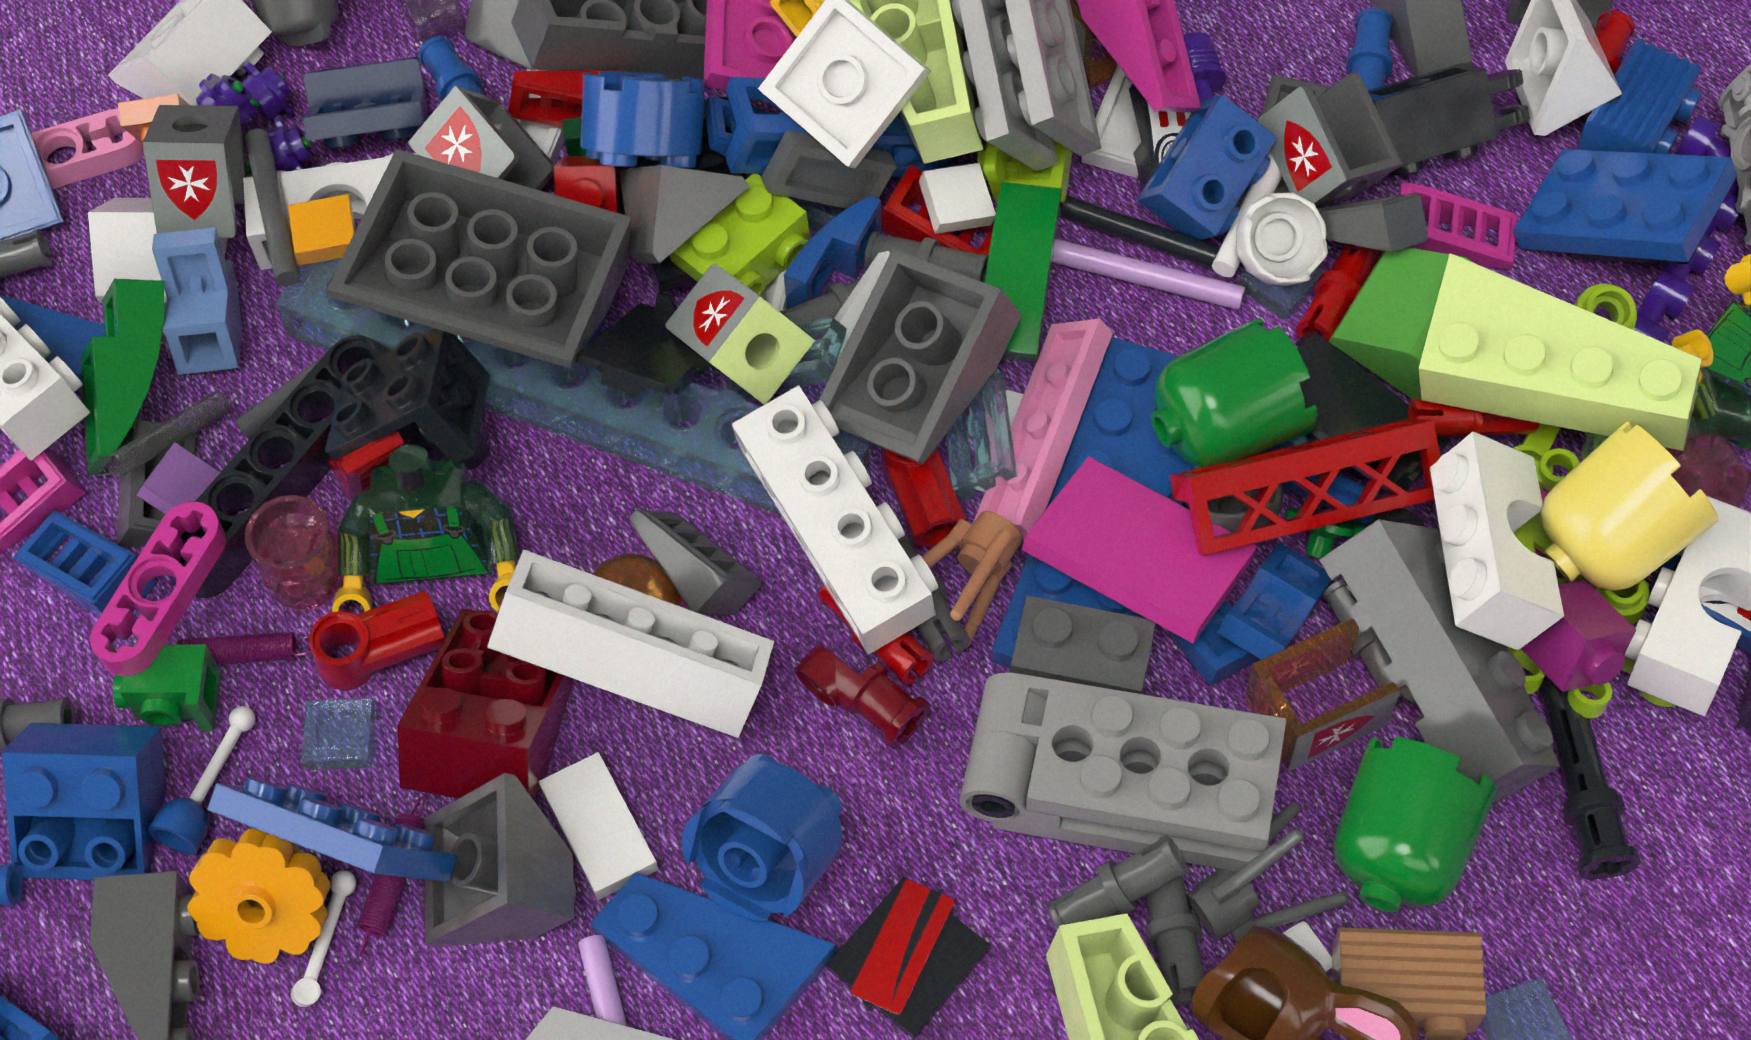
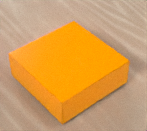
M349 194L288 205L294 255L299 266L343 257L356 231L353 207Z

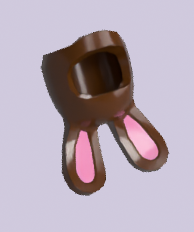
M1252 926L1225 960L1208 971L1197 985L1192 997V1014L1224 1040H1324L1321 1035L1326 1029H1331L1350 1040H1419L1420 1036L1415 1019L1400 1003L1366 990L1336 984L1330 979L1320 962L1304 947L1271 927Z

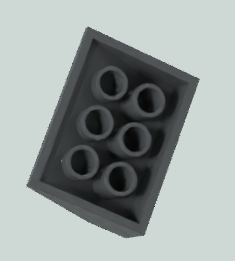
M396 149L327 288V296L572 368L576 362L577 354L585 348L610 309L628 266L632 217Z

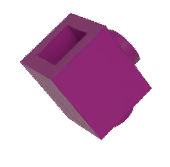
M1585 579L1559 584L1564 617L1523 646L1521 650L1562 692L1590 685L1605 684L1621 671L1625 663L1624 655L1637 629Z

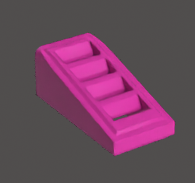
M1401 182L1398 195L1410 193L1421 195L1425 221H1427V240L1411 246V248L1445 254L1451 253L1467 257L1480 266L1512 270L1516 239L1513 230L1517 225V214L1431 187ZM1439 223L1450 224V232L1440 230ZM1463 226L1474 227L1473 239L1462 236ZM1486 229L1498 230L1497 247L1485 243Z
M46 448L32 461L21 450H18L0 466V505L8 514L3 521H0V553L37 530L53 510L62 513L87 493L60 457L49 448ZM45 475L48 481L40 486L36 479ZM21 489L28 496L22 504L13 495Z

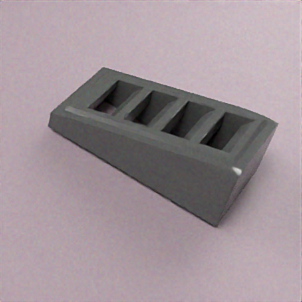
M1416 193L1317 208L1326 224L1327 240L1391 252L1423 243L1428 238L1421 195H1416Z
M636 509L630 516L631 524L692 611L699 614L735 615L761 586L760 580L752 572L675 512Z

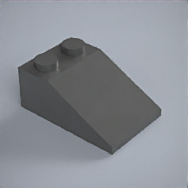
M892 249L819 400L824 403L839 431L922 465L996 371L1022 314L1001 289Z

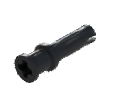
M1548 679L1541 684L1538 691L1543 699L1554 739L1555 750L1569 798L1564 802L1562 812L1566 824L1574 827L1582 856L1576 863L1580 877L1595 880L1618 877L1636 869L1641 861L1638 850L1629 846L1621 815L1626 810L1623 797L1618 794L1617 790L1609 788L1590 718H1585L1577 713L1569 704L1568 691L1562 692Z

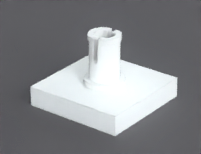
M825 0L758 89L847 167L856 168L931 70L849 0Z

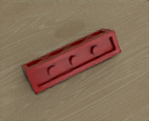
M1404 419L1255 454L1230 463L1170 474L1169 477L1174 500L1189 503L1198 553L1207 555L1435 500L1430 467L1439 460L1440 451L1434 420ZM1419 450L1426 486L1405 491L1387 479V476L1400 455ZM1382 459L1376 470L1365 464ZM1353 467L1370 480L1356 503L1344 505L1326 492L1340 469ZM1321 474L1315 485L1305 479V477ZM1292 481L1308 492L1309 496L1296 517L1283 520L1265 508L1279 483ZM1381 487L1391 493L1375 498ZM1261 488L1254 500L1243 493ZM1230 495L1249 508L1234 532L1214 536L1208 500ZM1320 501L1331 508L1314 512ZM1259 516L1270 522L1253 527Z

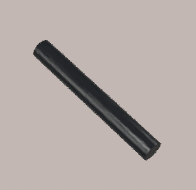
M1070 195L1067 197L1061 213V218L1212 270V264L1220 250V246Z

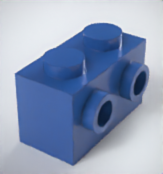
M1222 94L1200 102L1201 109L1191 112L1136 200L1179 233L1199 240L1221 236L1231 227L1240 211V207L1236 205L1246 187L1254 185L1267 170L1270 164V158L1267 156V153L1277 139L1276 135Z

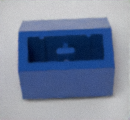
M30 723L1 752L11 863L16 862L19 865L22 877L94 880V877L150 873L156 840L149 834L148 828L158 810L162 808L166 789L161 727Z

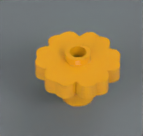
M248 829L243 832L237 843L225 838L216 839L208 851L199 858L189 876L190 884L196 891L189 901L187 908L191 917L197 922L200 934L209 940L219 941L225 939L226 948L232 957L239 960L252 959L258 963L270 964L275 961L280 950L293 955L304 953L310 942L320 935L328 918V911L323 902L331 888V884L327 876L321 872L320 862L314 855L302 853L299 847L285 839L267 834L258 829Z

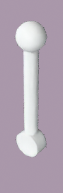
M338 871L330 879L333 894L327 908V921L317 937L304 978L297 981L291 989V998L300 1007H309L320 997L321 989L317 979L345 898L356 889V879L349 871Z

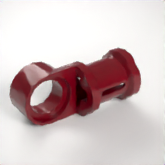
M816 644L794 667L796 676L818 699L833 709L841 706L851 715L859 712L885 734L883 742L893 750L903 745L916 732L930 710V704L922 697L913 699L888 678L889 670L880 662L869 666L858 675L829 650Z

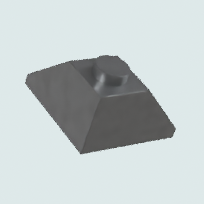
M504 773L425 817V831L436 835L433 847L457 855L449 882L425 879V945L446 947L533 939L574 919L576 889L573 883L572 852L516 776Z

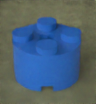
M599 71V75L584 72L580 147L587 149V158L600 159V164L637 166V155H643L644 159L660 161V165L678 168L696 167V155L702 153L705 79L682 76V81H668V77L660 73Z
M755 754L745 763L736 767L689 819L682 834L684 858L688 866L695 859L699 869L705 876L699 885L712 900L729 912L753 921H766L771 914L784 913L783 917H786L799 907L840 853L842 846V828L838 818L842 813L840 798L829 787L814 784L800 772L777 763L772 757L765 754Z

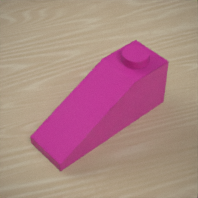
M1076 0L1083 21L1154 111L1195 112L1201 109L1174 0Z

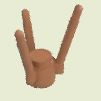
M991 511L981 512L973 524L959 519L948 536L921 556L930 569L956 547L961 549L957 559L972 576L950 612L951 618L954 621L961 620L979 593L963 629L970 637L967 647L971 644L977 629L980 627L1001 580L1013 565L1010 559L1023 542L1022 534L1009 520Z

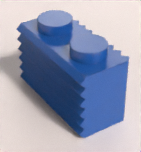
M1643 38L1635 40L1614 75L1622 94L1593 109L1585 123L1576 150L1670 154L1679 133L1672 130L1675 122L1679 121L1687 125L1703 94L1702 91L1694 88L1701 71L1698 62L1690 64L1687 58L1679 59L1676 53L1668 54L1665 48L1657 49L1654 43L1646 44Z

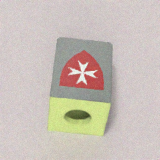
M712 264L666 323V328L764 405L767 404L815 342L813 338L761 296L716 264Z

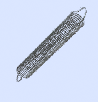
M215 391L194 403V405L171 417V419L110 454L108 462L113 472L109 467H104L98 471L97 475L114 474L117 477H123L173 445L172 443L182 441L230 411L232 402L230 407L225 395L238 392L223 394L220 391ZM223 396L226 398V400H227V402H228V406H229L228 410H227V403H226L225 399L223 398ZM220 397L223 398V400H224V402H225V404H226V410H225V405H224V403H223V401H222V399H221ZM218 399H220V400L222 401V404H223V406H224V410H223L222 405H221V403H220V401H219ZM112 456H113L114 462H115V459H114V456H115V457H116V460H117V462H118V464L120 465V467H119V466L117 465V463L115 462V464H116V466L118 467V469L114 466V464H113V462H112ZM109 457H110V459H111L112 465L114 466V468H115L116 470H114V469L112 468V466H111V464H110V461H109ZM105 468H108L110 470V473L102 475L99 474V472ZM119 469H120V470L123 471L124 473L119 474V473H117L116 471L120 472V471H119Z

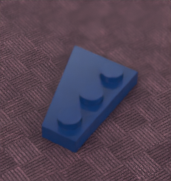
M636 872L590 922L592 930L596 935H602L607 944L726 1040H763L837 953L836 944L770 920L753 921L729 912L714 900Z

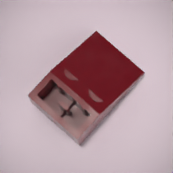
M462 608L397 725L400 788L459 799L498 776L507 773L516 776L534 800L540 788L538 781L545 778L550 766L574 679L488 648L487 646L498 614L487 610L475 611Z

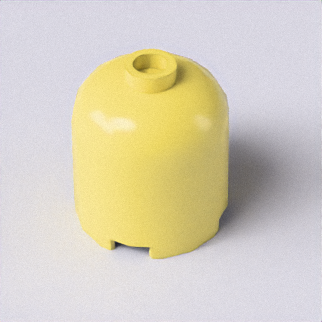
M1628 421L1614 431L1550 490L1544 498L1540 511L1544 531L1553 543L1544 553L1549 560L1554 561L1557 570L1570 582L1577 576L1582 575L1594 586L1606 590L1628 589L1639 583L1715 525L1719 518L1713 505L1701 489L1689 497L1671 476L1681 467L1677 460L1642 427L1636 425L1632 428Z

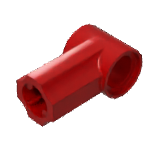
M937 446L922 465L881 448L883 479L893 489L914 546L933 548L948 536L959 519L966 521Z
M426 590L357 615L345 611L328 613L319 618L314 624L309 636L311 652L320 677L324 683L333 689L343 691L357 689L364 685L377 670L439 649L445 640L435 608ZM342 644H352L358 647L353 654L345 658L338 659L328 656L333 648Z

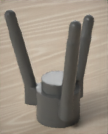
M1291 802L1277 816L1271 819L1268 843L1299 814L1300 805L1298 803ZM1299 829L1292 830L1238 871L1218 869L1196 884L1197 888L1187 894L1189 904L1209 935L1215 941H1218L1230 933L1237 944L1254 925L1275 928L1345 905L1349 901V896L1345 892H1338L1252 918L1251 911L1260 906V903L1249 882L1303 840L1304 834Z

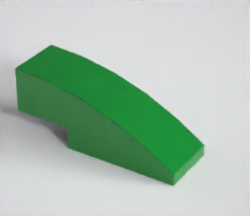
M1009 182L1001 183L984 283L1001 289L1022 314L1001 359L1036 363L1038 360L1060 208L1061 188Z
M114 278L102 299L104 337L92 336L80 357L83 404L91 412L84 417L87 475H97L98 471L108 464V456L117 450L127 435L148 393L159 357L164 324L165 281Z

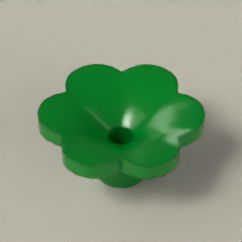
M1288 507L1285 516L1287 518L1296 517L1300 509ZM1348 520L1309 530L1310 535L1305 553L1313 557L1322 558L1333 550L1335 538L1341 536L1353 537V535L1355 536L1367 526L1356 523L1354 520Z

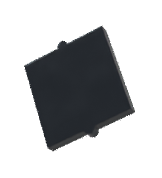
M904 877L826 965L827 970L850 989H852L904 882L907 880ZM952 907L902 1012L894 1014L866 1000H863V1006L867 1011L878 1010L912 1039H915L991 950V945L955 918Z

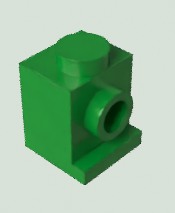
M206 644L164 645L154 662L146 670L132 676H114V703L118 709H131L138 720L151 725L166 727L177 725L180 723V720H194L201 732L214 731L222 671Z

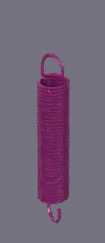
M288 631V633L275 632V634L259 633L239 636L182 638L176 642V645L206 644L218 665L293 660L295 656L312 653L311 651L296 653V636L293 631L291 633ZM302 636V639L309 638V636Z
M424 796L416 800L409 814L402 813L398 815L394 828L396 823L424 830L425 824L415 819L420 818L424 810ZM422 800L418 815H413L417 804ZM376 874L369 895H367L357 923L359 930L366 933L359 956H362L369 935L375 937L385 936V930H387L390 923L389 921L397 904L396 902H398L397 899H399L406 877Z

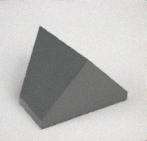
M664 165L619 169L625 215L632 217L631 255L637 263H661L750 186L741 176Z

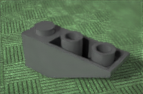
M177 871L94 877L89 943L138 1040H195L193 1028L187 1026L189 1001H196L199 994V970L195 959H191L192 935H199L200 932L197 922L191 917L187 908L193 892Z

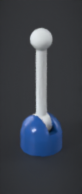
M238 706L231 711L229 715L230 728L189 798L178 797L170 800L158 810L148 828V832L163 846L184 855H195L207 836L210 825L207 813L203 810L201 803L241 733L250 730L254 726L255 714L250 708Z

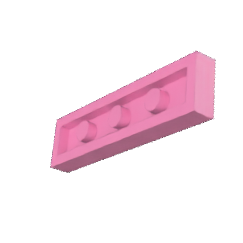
M1100 318L1051 324L973 523L981 512H995L1009 520L1020 531L1024 540L1025 535L1046 510L1113 332Z

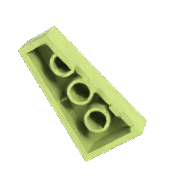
M849 0L931 70L899 112L924 164L983 150L980 132L975 121V104L971 83L963 63L964 47L960 26L953 13L952 0Z
M1450 253L1419 365L1421 399L1423 401L1604 436H1610L1628 421L1632 428L1636 425L1642 427L1663 447L1684 451L1698 390L1702 359Z
M1127 913L1059 926L1046 957L1068 1040H1199L1193 1028L1187 1029L1170 999L1173 993Z

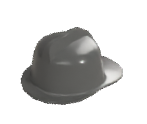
M252 0L260 20L272 31L270 35L276 36L289 46H304L325 41L329 37L330 26L337 21L338 0Z

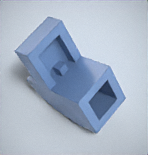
M216 227L154 234L152 251L161 280L165 281L164 290L167 296L163 330L177 374L239 368L241 313L238 289L232 261H225Z

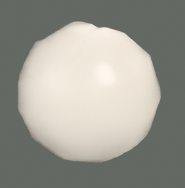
M1294 192L1266 194L1253 202L1241 216L1236 227V253L1246 271L1266 284L1290 286L1310 280V275L1327 257L1326 224L1315 204Z

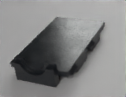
M663 292L657 293L655 307L640 303L625 313V316L601 332L594 341L577 354L575 362L603 372L601 384L639 396L641 385L668 395L672 391L679 395L693 382L695 371L702 374L712 365L666 328L667 321L677 310V307L674 304V296Z
M1316 331L1314 333H1305L1295 343L1310 375L1309 380L1300 383L1305 408L1313 405L1317 407L1314 430L1304 436L1308 440H1310L1312 435L1319 440L1408 419L1409 405ZM1437 437L1440 454L1449 443L1444 439L1445 437ZM1419 450L1400 455L1387 476V479L1405 491L1409 490L1423 475ZM1382 459L1365 464L1376 470ZM1353 467L1344 468L1358 480L1363 475Z

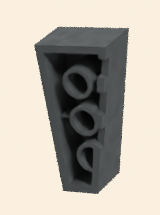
M519 0L511 20L532 69L553 71L620 70L665 74V77H668V79L677 78L682 80V76L704 79L707 0Z
M1378 519L1319 559L1331 580L1343 576L1357 600V603L1348 608L1360 631L1365 632L1372 628L1391 659L1390 664L1382 669L1395 691L1399 690L1406 699L1417 704L1423 715L1417 718L1415 725L1424 741L1429 745L1461 758L1456 770L1457 772L1472 779L1475 783L1483 774L1491 778L1498 789L1494 801L1497 803L1560 767L1551 746L1553 743L1551 730L1542 716L1534 709L1524 686L1526 678L1519 661L1508 651L1507 646L1455 626L1440 529Z

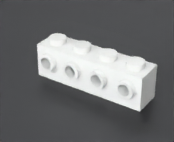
M0 297V429L32 461L91 412L74 393L83 385L82 382L58 356L49 363L44 359L52 352L27 324L18 331L14 328L20 322V319Z
M798 385L732 423L742 453L868 655L936 615L931 592L939 587L931 570L919 554L909 559L898 541L905 536L900 522L886 502L876 507L865 490L866 487L872 484L865 467L854 451H850L845 455L842 454L832 438L839 434L838 427L821 400L811 405Z
M523 549L505 592L487 647L739 738L762 686L774 641Z

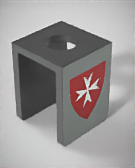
M1358 72L1348 74L1317 99L1309 85L1298 87L1258 118V122L1277 136L1270 151L1289 192H1294L1314 203L1316 208L1358 196L1403 164Z
M456 85L408 142L417 155L540 191L554 175L555 164L499 100Z
M159 105L143 140L157 234L216 227L219 238H233L237 232L234 204L245 203L243 178L248 177L239 107Z

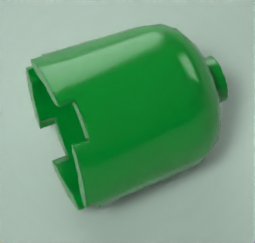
M1256 318L1171 360L1156 379L1154 396L1156 411L1151 414V422L1157 438L1165 447L1172 446L1174 451L1192 466L1204 467L1230 463L1255 454L1264 453L1306 436L1314 430L1317 407L1313 405L1305 408L1300 383L1309 380L1310 375L1296 346L1279 326L1267 331L1263 328L1262 318Z
M1395 737L1391 749L1382 748L1383 744L1378 739L1371 738L1364 752L1335 833L1332 848L1335 863L1347 879L1361 889L1358 895L1360 900L1373 908L1388 913H1398L1400 906L1420 908L1438 905L1449 898L1456 888L1495 801L1498 789L1493 780L1487 775L1483 774L1475 783L1472 779L1457 772L1456 770L1461 758L1427 743L1404 737Z

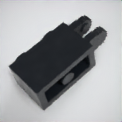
M1460 63L1368 90L1403 163L1389 173V175H1404L1419 171L1424 168L1423 160L1442 155L1443 159H1458L1473 155L1479 151L1477 144L1497 139V131L1529 121L1528 106L1512 104L1501 107L1498 110H1493L1491 99L1493 94L1510 91L1523 85L1522 70L1509 69L1487 75L1486 68Z

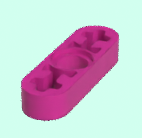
M195 501L184 502L173 507L165 514L93 626L90 635L91 647L102 665L110 673L118 676H132L146 670L154 662L223 552L226 544V534L216 513L208 505ZM202 526L205 532L202 538L190 537L186 543L183 542L181 535L184 531L195 533ZM181 556L187 564L185 567L178 562ZM160 575H169L176 578V586L168 597L159 601H149L142 598L143 589L152 578ZM133 609L140 613L137 620L131 612ZM133 633L138 640L133 647L122 645L116 651L112 642L116 638L127 640Z

